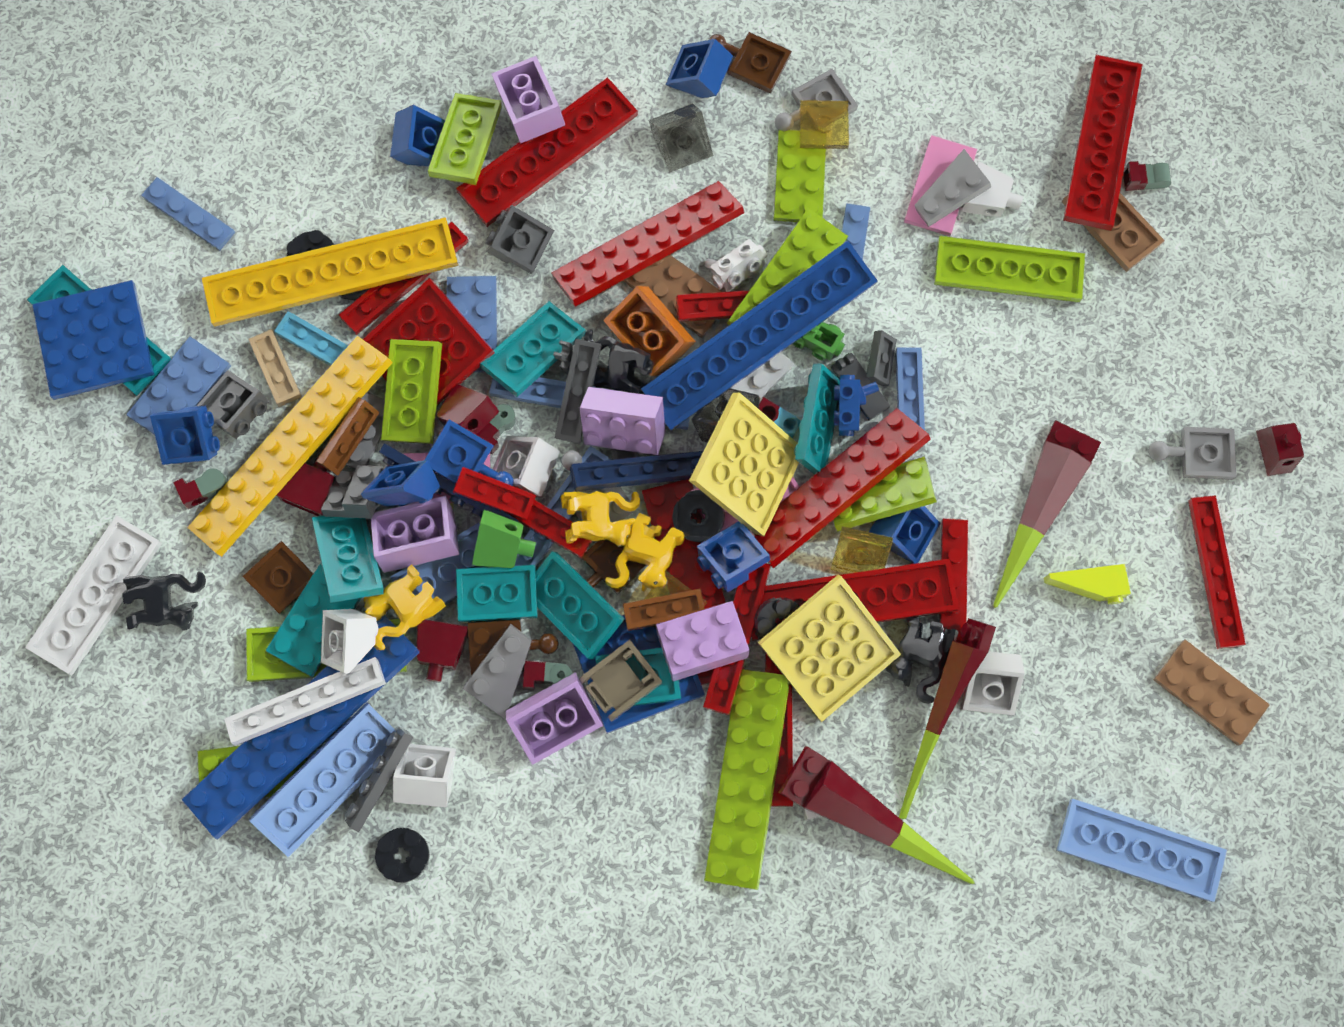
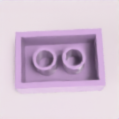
M537 56L492 73L496 88L520 143L565 126L559 104Z
M588 387L580 406L585 445L658 455L665 437L663 397Z
M446 496L433 498L425 503L417 502L376 512L371 519L374 558L384 573L406 568L411 564L414 566L459 555L455 514Z
M733 601L656 625L657 635L672 681L740 661L749 656L750 650Z
M576 673L506 710V721L532 765L603 726L600 714Z

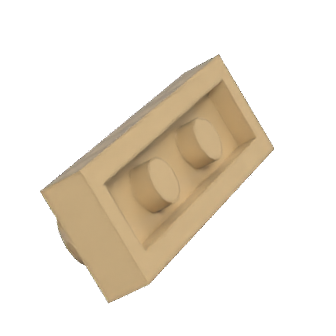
M272 329L248 339L278 407L301 398L302 395Z

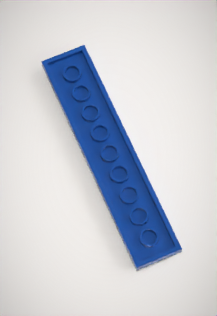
M846 241L641 388L645 395L663 397L664 422L672 431L877 284L878 280L851 243Z
M385 615L376 621L378 629L385 626L396 627ZM404 634L399 637L384 636L382 642L385 645V649L381 651L373 646L358 664L376 657L387 683L420 653ZM327 666L308 684L340 671ZM384 685L245 741L193 788L182 801L209 833L218 840Z

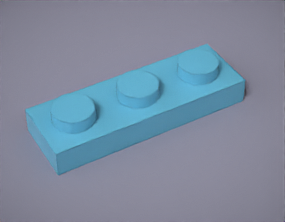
M287 311L274 330L275 334L330 366L348 347L347 344Z

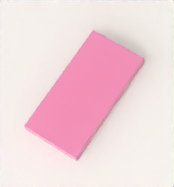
M931 135L904 220L905 223L951 236L959 208L928 227L916 211L915 204L963 149L966 150L973 161L977 149Z

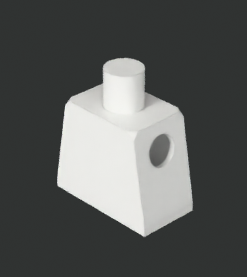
M978 162L977 166L990 181L991 188L964 204L962 211L1000 218L1005 207L1019 210L1024 196L1010 192L1014 182L1013 178L984 163Z

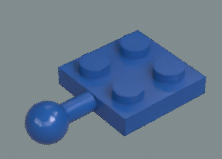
M449 419L425 460H428L432 470L456 484L462 467L513 486V477L510 473L506 471L496 472L484 465L494 445Z

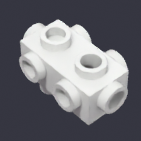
M748 239L718 261L708 258L705 261V267L711 269L713 274L711 280L717 289H723L725 292L735 291L740 288L741 282L749 277L757 276L760 273V269L766 266L764 259L767 257V253L760 244L756 245Z

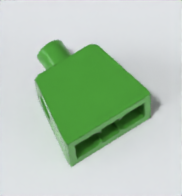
M484 510L472 565L513 568L515 567L517 554L533 557L536 542L521 539L523 531L521 523Z

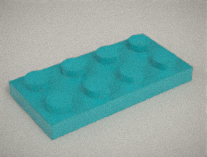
M548 301L495 348V353L481 362L480 368L515 397H518L558 361V359L554 358L553 354L554 352H562V346L559 344V341L569 342L574 346L576 339L584 337L586 329Z
M813 363L812 371L808 376L809 387L807 396L804 399L803 419L799 424V441L795 447V460L814 475L828 464L835 427L834 410H838L839 400H834L835 385H840V380L822 363Z
M324 515L312 517V526L330 603L383 594V584L377 561L374 558L373 545L366 518L325 517Z
M552 551L536 571L537 608L588 659H593L624 621V618L557 552Z
M320 563L266 651L313 678L321 665L323 610H355L361 598L330 603Z

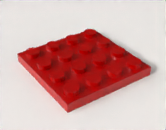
M430 278L363 339L388 358L390 339L436 341L442 343L437 405L449 395L456 385H460L480 367L481 362L495 353ZM388 369L382 374V377L386 381Z

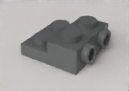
M512 205L507 211L502 210L497 217L496 223L499 226L496 232L492 230L485 241V244L489 245L486 252L505 263L511 262L532 274L555 230Z
M227 370L197 406L206 405L207 412L210 411L213 414L214 423L224 432L237 439L240 435L248 433L250 423L256 416H261L265 413L269 400L258 389Z
M357 465L355 472L341 471L338 476L335 475L334 482L321 509L325 517L372 519L379 504L364 499L361 493L383 471L382 466Z

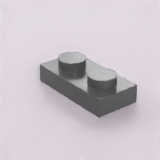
M883 330L874 331L866 378L873 382L876 381L880 386H889L897 339Z

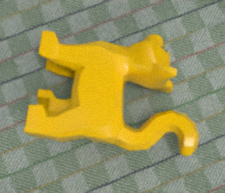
M579 491L564 492L561 495L562 508L567 509V514L569 515L574 514L576 511H581L582 521L572 523L571 529L565 532L566 543H573L577 538H584L592 541L609 540L618 547L624 546L630 535V526L636 521L634 518L610 522L609 502L614 501L620 509L625 511H635L640 505L639 494L632 492L631 501L627 502L619 493L612 491L605 493L596 491L591 494Z
M639 513L635 519L636 522L631 527L623 552L617 557L615 562L619 577L617 579L606 577L605 583L612 588L624 586L629 580V570L625 563L631 560L648 566L638 577V581L642 582L643 592L647 588H664L668 581L665 577V571L672 563L675 546L682 545L684 542V533L672 527L659 542L653 538L661 534V526L652 525L647 527L646 525H649L651 518Z
M412 564L407 568V575L389 583L383 590V594L363 598L365 614L375 617L376 621L380 620L388 609L391 608L400 619L398 627L385 626L378 629L374 645L377 650L383 651L385 649V645L382 642L384 636L399 637L406 633L409 628L415 627L423 620L434 616L446 606L444 601L438 596L432 599L431 596L434 588L428 582L422 585V591L419 594L414 595L412 593L423 582L419 576L420 573Z

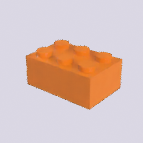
M636 286L603 320L622 343L630 344L634 348H639L651 354L649 359L654 362L652 373L649 374L650 376H660L667 371L696 342L653 291L646 286Z

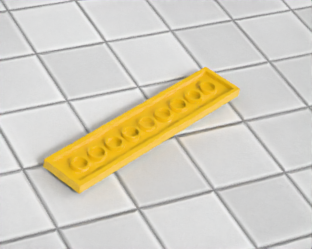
M446 217L202 277V283L211 323L216 327L459 265Z
M356 336L187 528L222 557L345 418L357 398H362L393 362L366 341Z

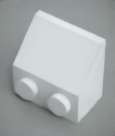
M507 436L493 470L510 473L513 477L514 487L535 494L536 497H542L560 451L539 437Z
M354 609L323 610L321 663L343 673H350L375 645V636L378 634L376 618Z
M988 652L963 692L962 709L1015 715L1025 675L1021 655Z
M410 744L396 767L393 776V802L447 807L451 793L456 748Z

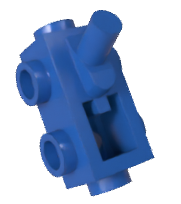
M840 375V385H835L834 400H839V411L834 410V426H839V436H854V431L859 432L860 406L866 405L867 395L879 391L876 381L862 387L860 380L855 379V375Z

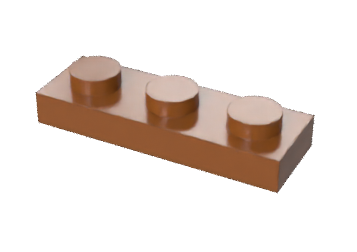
M358 397L316 462L338 476L380 412L366 400Z
M700 589L623 604L628 631L656 626L666 621L705 610Z

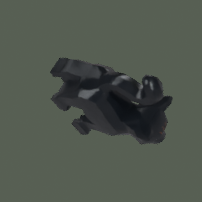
M588 329L585 332L584 341L601 344V350L607 346L610 348L608 366L601 360H598L593 387L601 388L607 385L616 391L645 395L641 388L648 383L635 377L634 371L635 367H637L644 375L652 373L654 362L649 359L651 354L639 348H634L630 344L618 342L608 336H604L595 342L593 340V330Z
M197 572L194 583H190L181 574L173 573L167 576L150 577L138 575L125 577L123 583L126 585L127 591L122 593L123 603L131 604L135 599H142L144 604V610L134 612L126 617L127 629L137 628L140 623L154 626L172 624L184 631L190 629L194 619V608L198 606V602L184 603L173 607L171 602V586L178 584L186 592H200L206 584L205 575L202 572Z
M908 617L906 622L909 629L900 641L898 648L901 655L886 667V671L909 687L913 663L931 668L932 675L922 679L916 687L918 700L922 703L930 704L935 699L933 696L928 695L926 690L938 684L941 680L952 641L957 640L959 632L956 629H945L944 631L942 623L932 621L930 624L932 635L930 639L922 638L923 623H920L917 617Z

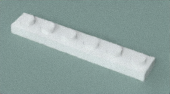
M374 657L357 664L350 673L337 672L225 718L231 743L236 746L385 685L386 682L378 659Z

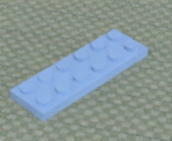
M366 702L249 818V821L289 857L372 774L375 760L379 755H383L387 748L386 742L392 732H396V730Z
M1070 799L1057 846V851L1209 902H1215L1227 852L1226 849L1076 799Z

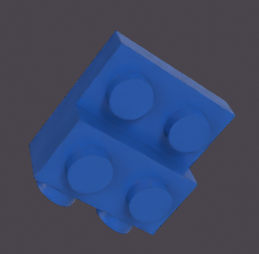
M206 405L186 407L178 411L160 412L150 415L162 465L205 461L218 454L220 441L217 436H213L211 427L214 425V417L210 411L207 412Z
M739 521L697 546L699 556L697 557V562L703 571L709 569L713 574L711 579L718 589L723 587L727 593L749 580V573L770 561V555L744 524Z

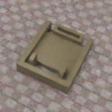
M630 640L579 678L582 684L590 678L593 680L585 688L604 713H607L612 708L616 710L608 716L611 722L662 684V680ZM633 655L648 673L641 681L626 663Z

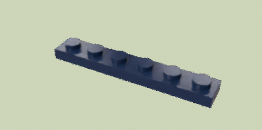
M385 443L379 451L384 458L382 462L388 466L416 462ZM434 472L440 485L435 493L440 495L441 492L450 495L449 500L460 507H463L464 504L473 509L471 513L480 519L482 518L483 511L486 510L519 522V520L501 510L454 493L453 490L456 484Z
M704 451L571 464L570 473L575 492L690 480Z

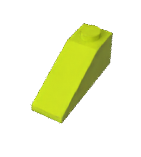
M1125 564L1049 573L1044 577V583L1099 602L1107 601L1108 605L1124 602L1123 598L1131 594Z

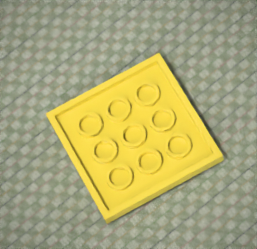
M740 392L732 393L689 481L754 534L765 536L799 464L795 460V447L798 443Z
M840 575L832 579L758 642L821 722L901 655Z

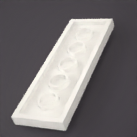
M116 515L25 648L64 672L73 675L123 602L122 593L127 591L123 579L129 576L141 575L162 543Z

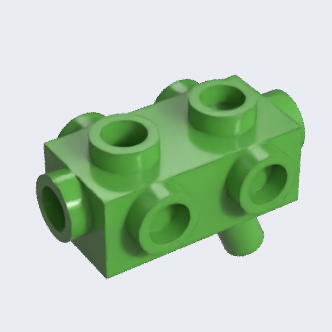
M822 322L792 345L799 349L806 347L812 350V355L818 360L824 361L828 359L831 361L834 355L839 357L844 349L845 344L842 341L845 333L834 324L828 325ZM823 341L829 342V343H830V347L827 346L826 344L822 343V342H823Z

